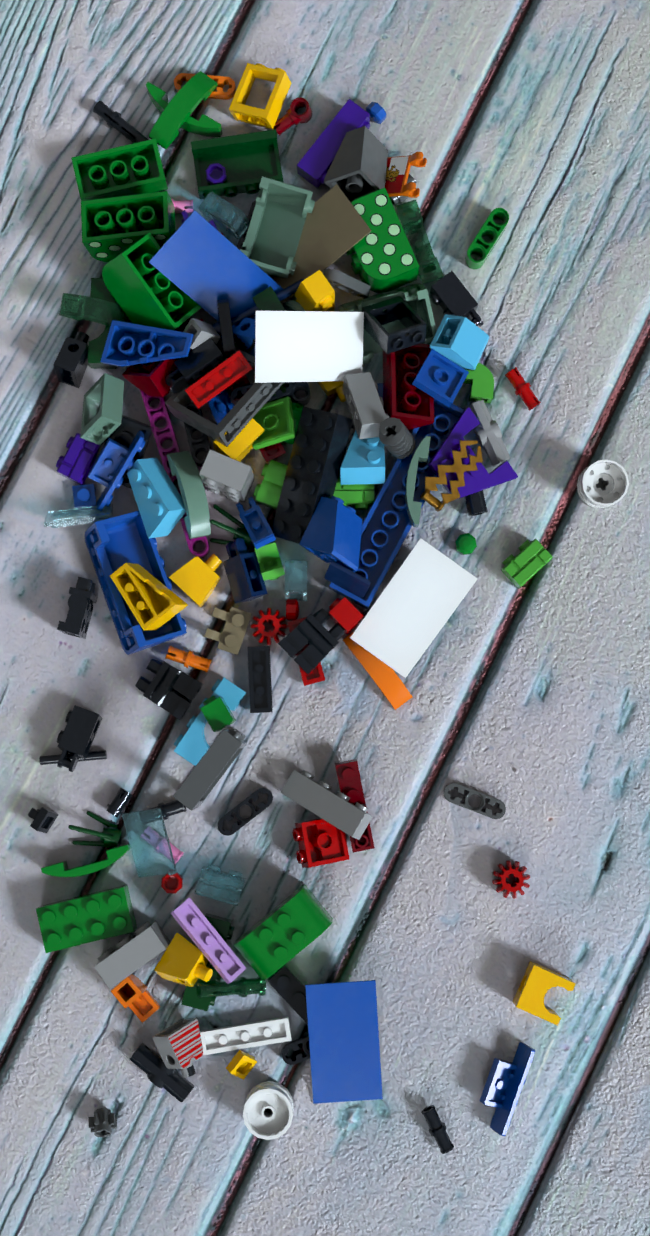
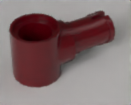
M302 97L294 99L291 102L290 108L286 111L287 113L276 121L274 129H276L280 136L294 124L298 125L299 123L309 122L312 118V110L308 101ZM299 108H306V111L304 113L297 114V110Z

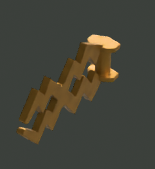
M459 440L460 451L452 450L453 465H437L438 477H425V491L420 499L433 506L437 512L445 504L460 498L457 487L465 486L464 472L478 471L476 463L483 462L480 446H477L476 456L469 455L470 465L462 464L461 458H468L466 446L477 444V440ZM456 472L458 480H449L451 494L441 493L442 501H439L430 494V491H438L436 484L447 485L446 473Z

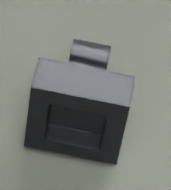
M32 807L28 813V816L34 819L30 827L36 831L47 833L59 814L44 807L40 810Z

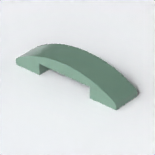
M426 436L416 449L406 478V508L412 526L416 528L419 526L422 502L413 501L418 462H427L430 436Z
M189 451L167 454L172 476L177 477L187 516L184 517L189 539L211 535L207 497L198 468Z

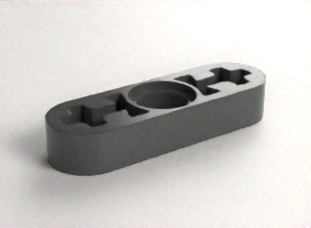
M325 269L324 276L330 285L354 296L369 297L370 285L343 272Z
M450 783L444 788L443 794L445 799L458 806L492 819H500L506 812L505 804L499 799L457 783ZM454 787H457V792L464 794V790H467L468 793L465 795L464 804L460 803L462 800L460 797L455 796L453 799H450L451 795L448 793V790H453ZM476 794L480 797L481 803L478 807H471L469 805L468 799L471 795ZM485 798L489 799L487 804L492 806L499 803L500 813L496 812L495 815H492V810L485 808V812H482L481 809L484 807Z

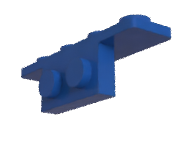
M138 431L129 448L109 438L89 471L88 478L106 486L97 501V510L102 511L104 506H109L113 498L111 494L115 488L119 489L124 480V477H122L124 472L131 469L135 461L133 457L136 452H141L146 441L142 431Z
M523 1042L519 1043L513 1062L494 1058L480 1098V1102L484 1105L496 1107L490 1128L500 1136H506L535 1054V1049Z

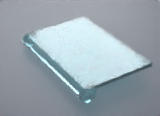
M161 808L122 814L138 878L176 874L177 869Z

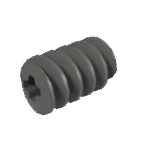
M387 418L380 423L379 438L388 451L397 459L409 457L415 449V439L402 421L397 418Z

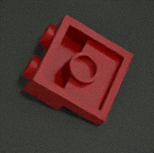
M324 819L295 823L296 828L293 829L292 833L294 840L298 841L299 844L296 858L303 868L349 860L345 832Z

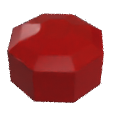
M287 599L286 619L297 620L299 616V603L296 599Z
M168 872L162 877L161 887L166 893L176 894L183 887V878L178 872Z

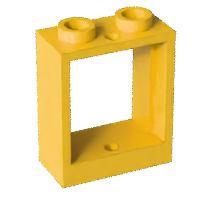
M247 63L229 107V111L235 120L273 129L291 86V81L286 72L281 68L272 69L259 63L256 65ZM256 78L276 82L265 109L245 105Z

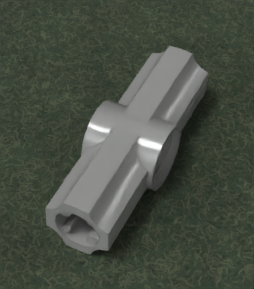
M484 400L469 405L468 407L480 422L474 429L475 436L480 446L484 447L492 466H499L504 461L510 460L509 453L501 439V430L497 422L492 420Z

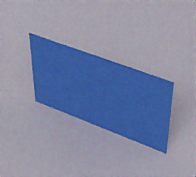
M195 210L149 261L151 265L217 321H219L217 300L228 299L232 319L255 306L256 304L252 297L271 286L275 294L283 290L279 284Z
M376 980L305 985L313 1104L383 1099Z

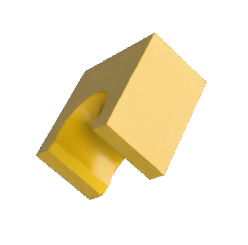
M252 418L228 447L215 440L213 442L214 450L240 462L253 449V442L265 429Z
M530 961L513 999V1003L517 1008L558 1026L561 1018L554 1010L545 1007L544 996L549 989L557 986L573 991L576 983L566 976Z

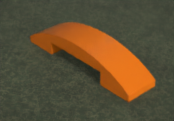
M352 632L343 639V642L396 710L413 696L391 667L350 639L354 633Z

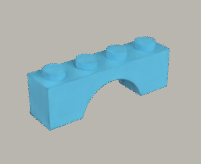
M223 678L222 681L218 679L211 689L214 692L212 696L222 697L232 711L237 709L247 692L226 678ZM203 702L199 706V709L205 706ZM202 711L197 717L193 716L186 725L189 728L185 735L180 734L174 743L176 746L174 752L195 766L210 748L204 736L207 720Z

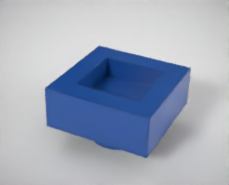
M95 484L72 486L75 509L97 506Z

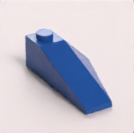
M112 320L100 362L124 367L188 357L194 335Z

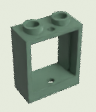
M104 373L86 392L83 400L80 438L101 445L121 425L124 392L123 380Z

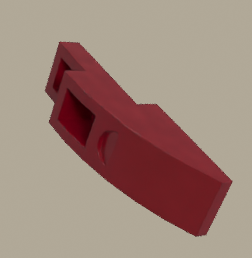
M357 759L335 763L340 792L350 797L348 802L355 805L358 802L366 807ZM370 822L360 840L350 836L353 853L375 848Z

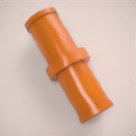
M171 645L165 658L184 664L186 668L190 666L206 673L212 659L193 654V651L189 650L187 652Z

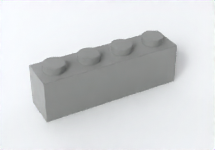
M293 770L281 793L351 837L360 840L373 817L366 813L368 808L358 802L355 805L348 802L350 797L340 791L337 794L330 791L332 786L322 780L319 783L313 780L315 776L303 770L300 773Z

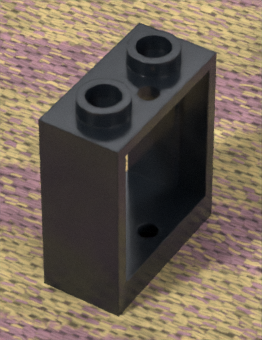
M401 296L362 307V312H364V329L386 354L425 342L427 324ZM399 320L406 328L388 333L382 325Z

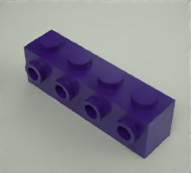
M349 99L297 164V174L317 189L322 183L325 184V176L346 133L363 126L369 129L370 114Z

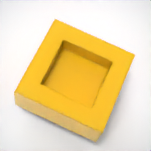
M239 1050L226 1069L229 1073L244 1080L257 1063V1060L253 1056Z

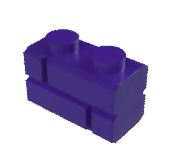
M76 433L75 437L71 436L66 444L68 450L65 456L61 455L59 457L56 467L58 468L57 472L61 476L79 485H83L94 465L100 445L80 438L81 434Z

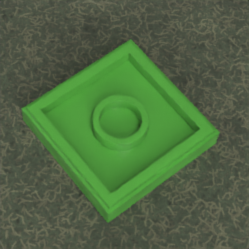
M289 397L265 404L253 417L265 429L252 444L255 450L296 437L292 402Z

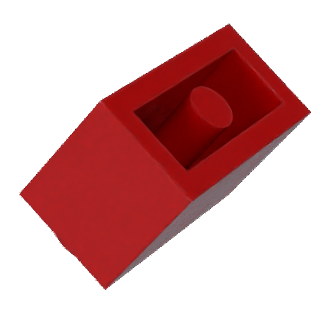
M346 597L342 600L337 598L329 606L330 618L335 623H338L345 630L346 634L363 620L364 616Z

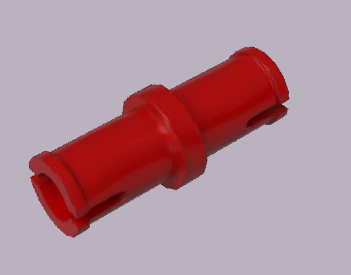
M517 367L505 374L516 390L515 394L521 397L529 411L541 403L530 389V383H526Z

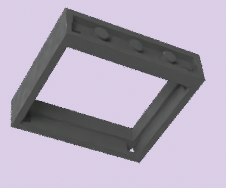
M220 341L216 346L223 354L222 341ZM235 347V353L240 350L253 368L252 370L255 371V357ZM284 382L254 383L218 425L186 408L192 401L185 391L187 388L179 393H173L165 404L173 416L228 447Z
M224 729L173 797L191 811L199 807L246 746L247 742L244 740L246 736L237 729Z

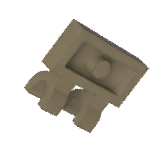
M214 607L212 617L224 620L226 623L222 633L207 628L204 637L219 642L218 649L238 655L252 613L231 607L230 612Z

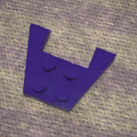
M469 407L463 410L459 420L453 425L451 432L428 463L437 477V465H453L452 450L460 451L459 440H465L463 437L480 424ZM468 445L466 446L468 458H461L462 464L470 465L469 455L476 456ZM504 461L490 473L487 472L481 462H477L478 471H465V486L457 488L460 498L516 479L518 475L508 461ZM456 472L446 473L447 485L442 484L450 494L449 480H458Z

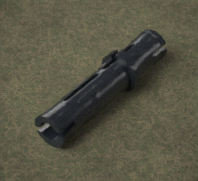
M102 101L97 102L94 106V113L104 119L110 128L114 127L132 143L150 140L121 118L119 112H114Z

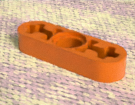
M178 74L174 79L176 92L181 89L183 81L188 82L196 74ZM207 75L218 83L217 92L214 89L208 98L229 100L234 97L236 86L232 78ZM225 85H229L227 92H224L223 88Z

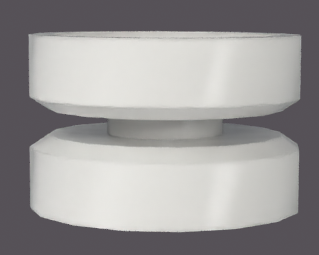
M266 1081L260 1082L250 1090L243 1110L244 1124L250 1133L257 1138L265 1140L276 1139L286 1133L291 1125L294 1110L293 1099L288 1089L280 1083ZM269 1108L271 1110L270 1112H266L265 1109Z

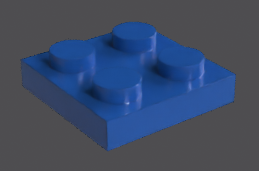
M431 349L412 385L447 407H450L469 372Z

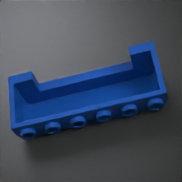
M135 511L94 522L85 531V543L124 652L130 655L185 635L187 633V626L185 620L181 618L180 612L157 630H143L110 577L112 573L125 563H134L142 566L168 589H172L171 580L166 576L164 570V560L159 556L156 538L148 539L140 512Z

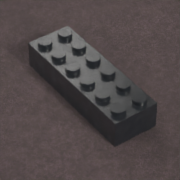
M303 407L272 526V532L275 537L300 544L321 497L331 499L334 495L353 419L336 413Z

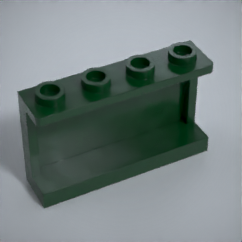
M276 129L191 141L200 199L214 200L219 196L235 197L240 193L256 194L260 190L259 185L262 176L284 183ZM219 163L225 167L227 179L223 184L211 185L207 182L205 170L210 164Z

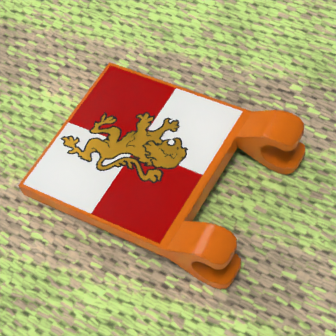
M415 152L409 156L387 158L385 188L389 197L407 196L417 198L419 196L420 189H416V183H407L411 166H426L427 159L423 158L422 152Z

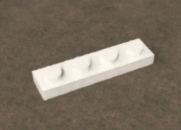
M288 1016L200 1031L203 1055L292 1041Z

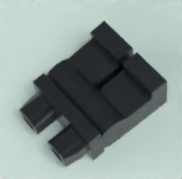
M78 577L76 588L70 587L69 611L66 622L59 621L57 630L86 639L93 612V603H96L98 598L93 594L96 584L92 580Z
M323 608L314 615L310 614L278 643L291 658H294L309 644L294 659L308 675L339 644L338 640L345 633V630L338 623L329 631L323 626L331 617Z
M151 659L146 669L156 674L152 681H149L141 676L135 686L144 693V697L181 720L190 707L191 702L173 691L176 690L193 701L203 683L166 662L162 663Z

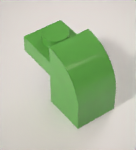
M481 363L477 364L475 370L465 369L469 373L463 383L471 384L469 401L477 402L484 400V403L490 404L494 391V378L491 371Z
M275 541L258 549L254 546L264 581L268 579L275 580L285 575Z

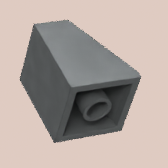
M366 126L347 132L325 176L324 183L331 189L337 184L350 202L385 188L388 150Z

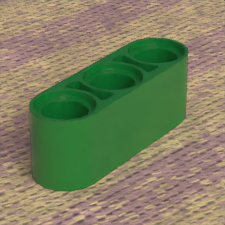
M494 209L471 243L465 258V263L469 268H481L502 236L509 221V214L505 209ZM500 218L503 223L496 224L493 219ZM489 236L492 241L485 242L482 237ZM477 253L481 259L474 260L470 255Z

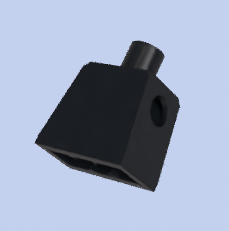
M77 332L75 339L70 337L65 339L54 362L59 382L77 388L80 387L88 365L87 343L90 337L86 333Z

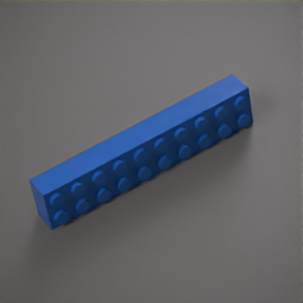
M434 399V423L413 429L411 433L415 439L413 453L407 458L397 459L364 520L361 532L359 567L357 572H353L370 580L371 585L365 596L360 598L332 582L329 585L330 590L366 609L369 608L412 527L406 508L405 486L413 455L426 436H430L427 462H418L413 498L415 502H422V509L425 500L420 499L425 491V477H437L428 463L442 442L445 441L464 409L454 404L447 407Z

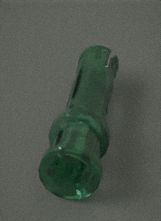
M258 976L257 978L249 979L240 977L237 981H232L230 984L226 982L198 983L196 992L198 998L239 995L243 998L250 994L264 996L266 993V981H262Z

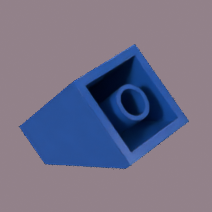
M332 496L331 499L321 497L299 545L326 563L330 564L331 561H334L347 569L357 572L363 519L355 514V509L344 506V501L335 496Z

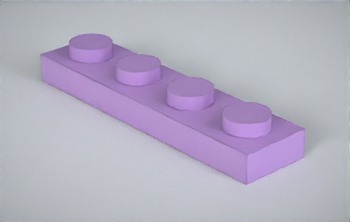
M190 897L171 912V915L227 984H230L246 969Z

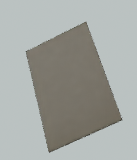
M337 184L315 202L312 214H307L294 262H297L294 275L289 274L288 278L270 276L283 289L300 279L308 278L318 270L323 272L371 232V229ZM295 293L280 301L281 304L283 305L285 302H287L290 298H292L295 295Z

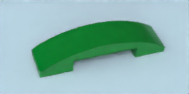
M201 71L194 75L166 106L152 128L149 138H156L157 144L166 150L178 136L179 128L202 100L206 101L218 86V83Z
M147 82L148 95L162 114L169 104L167 94L162 89ZM202 114L199 120L189 116L180 127L191 133L208 137H221L223 134L221 124Z
M131 843L106 850L108 859L68 869L67 861L45 866L41 868V872L57 877H76L94 873L123 857L132 848Z

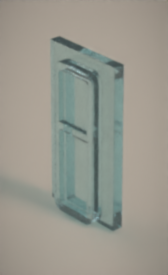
M109 504L108 507L104 506L102 511L97 510V506L51 511L47 513L44 527L58 528L89 524L112 518L113 504Z

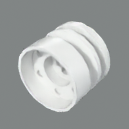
M608 459L598 460L585 468L579 475L577 481L578 495L589 507L597 509L607 508L622 500L627 493L629 486L628 475L625 469L617 462ZM604 482L605 487L602 489L597 488L596 484Z

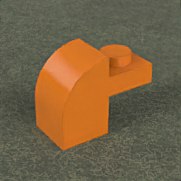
M133 974L126 977L111 990L125 1009L129 1006L142 1023L161 1007L147 991L146 985Z

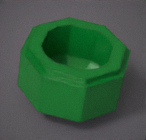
M469 533L460 534L455 541L456 551L461 555L471 554L477 547L476 539Z

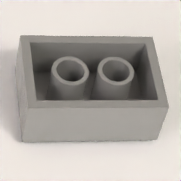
M211 449L199 473L204 486L207 487L206 490L217 495L219 492L224 493L227 499L236 503L239 500L245 502L255 479L251 466Z
M147 921L135 931L136 935L134 937L129 934L116 944L117 949L113 950L111 947L97 958L99 962L94 967L109 989L167 949L170 940L156 921L152 924Z

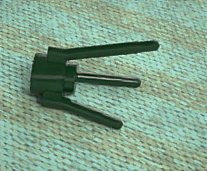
M214 504V509L239 527L234 529L213 519L210 520V523L233 533L234 540L242 538L248 548L251 538L244 524ZM210 538V542L223 545L231 542L229 540Z
M90 811L86 813L88 816L108 828L104 827L103 831L99 832L74 825L68 826L71 830L101 837V841L74 840L72 841L74 845L117 847L122 830L117 829V824L110 823Z

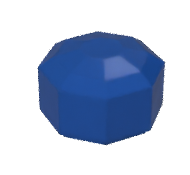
M371 102L366 107V111L370 114V119L374 123L381 124L386 119V112L378 103Z

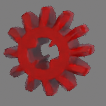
M267 608V615H264V612L259 610L261 618L253 616L252 619L258 622V624H251L250 627L258 629L252 634L253 637L261 634L259 643H262L265 637L267 638V645H271V638L273 637L275 642L279 643L277 635L286 636L284 632L280 631V629L288 628L287 624H280L286 620V617L281 616L277 619L280 614L279 610H276L274 615H271V608ZM269 621H272L275 629L272 632L271 630L266 632L265 622L269 624Z
M506 860V868L499 863L498 868L502 871L500 873L493 871V875L499 877V879L492 880L493 884H500L496 887V892L499 893L504 890L503 897L505 898L511 892L513 899L517 896L516 891L524 895L525 893L521 887L529 888L530 886L524 882V880L530 879L529 874H523L527 868L525 866L519 868L518 861H515L512 866L510 860ZM509 874L516 877V881L513 880L514 884L512 885L506 881V877L509 878Z

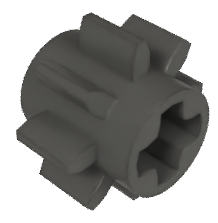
M107 1108L95 1110L94 1117H89L91 1133L94 1132L96 1137L110 1136L112 1133L111 1129H117L115 1113H111V1110Z

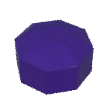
M219 163L210 164L205 170L207 182L211 185L223 184L227 179L225 167Z

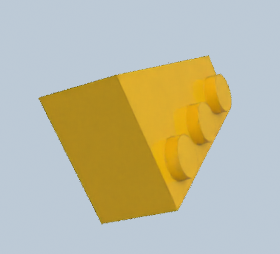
M318 270L300 283L295 293L296 302L305 311H335V290L321 270Z
M125 563L110 575L143 630L159 629L188 606L186 602L139 564Z

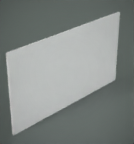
M255 311V383L344 381L346 374L362 373L364 312Z
M420 538L350 639L406 678L478 578Z

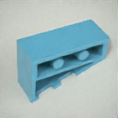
M355 430L340 468V485L385 484L384 444L380 441L379 437L359 439Z
M158 458L137 459L128 471L127 476L148 539L168 536L186 513L183 499Z

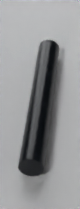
M106 750L89 752L86 759L80 757L78 762L107 759ZM61 754L40 756V765L58 764ZM68 754L67 759L72 760L74 755Z

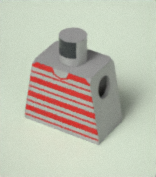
M197 1018L181 1019L153 1036L155 1045L168 1069H180L183 1078L193 1076L196 1073L193 1062L203 1055Z

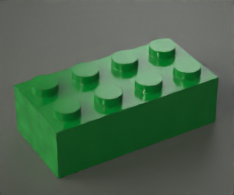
M156 138L71 158L81 201L154 193L168 189Z
M128 885L36 908L46 953L134 932L137 929Z

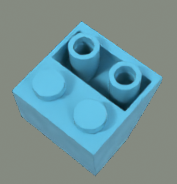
M445 314L430 344V348L464 369L475 370L487 345L489 335L466 317Z

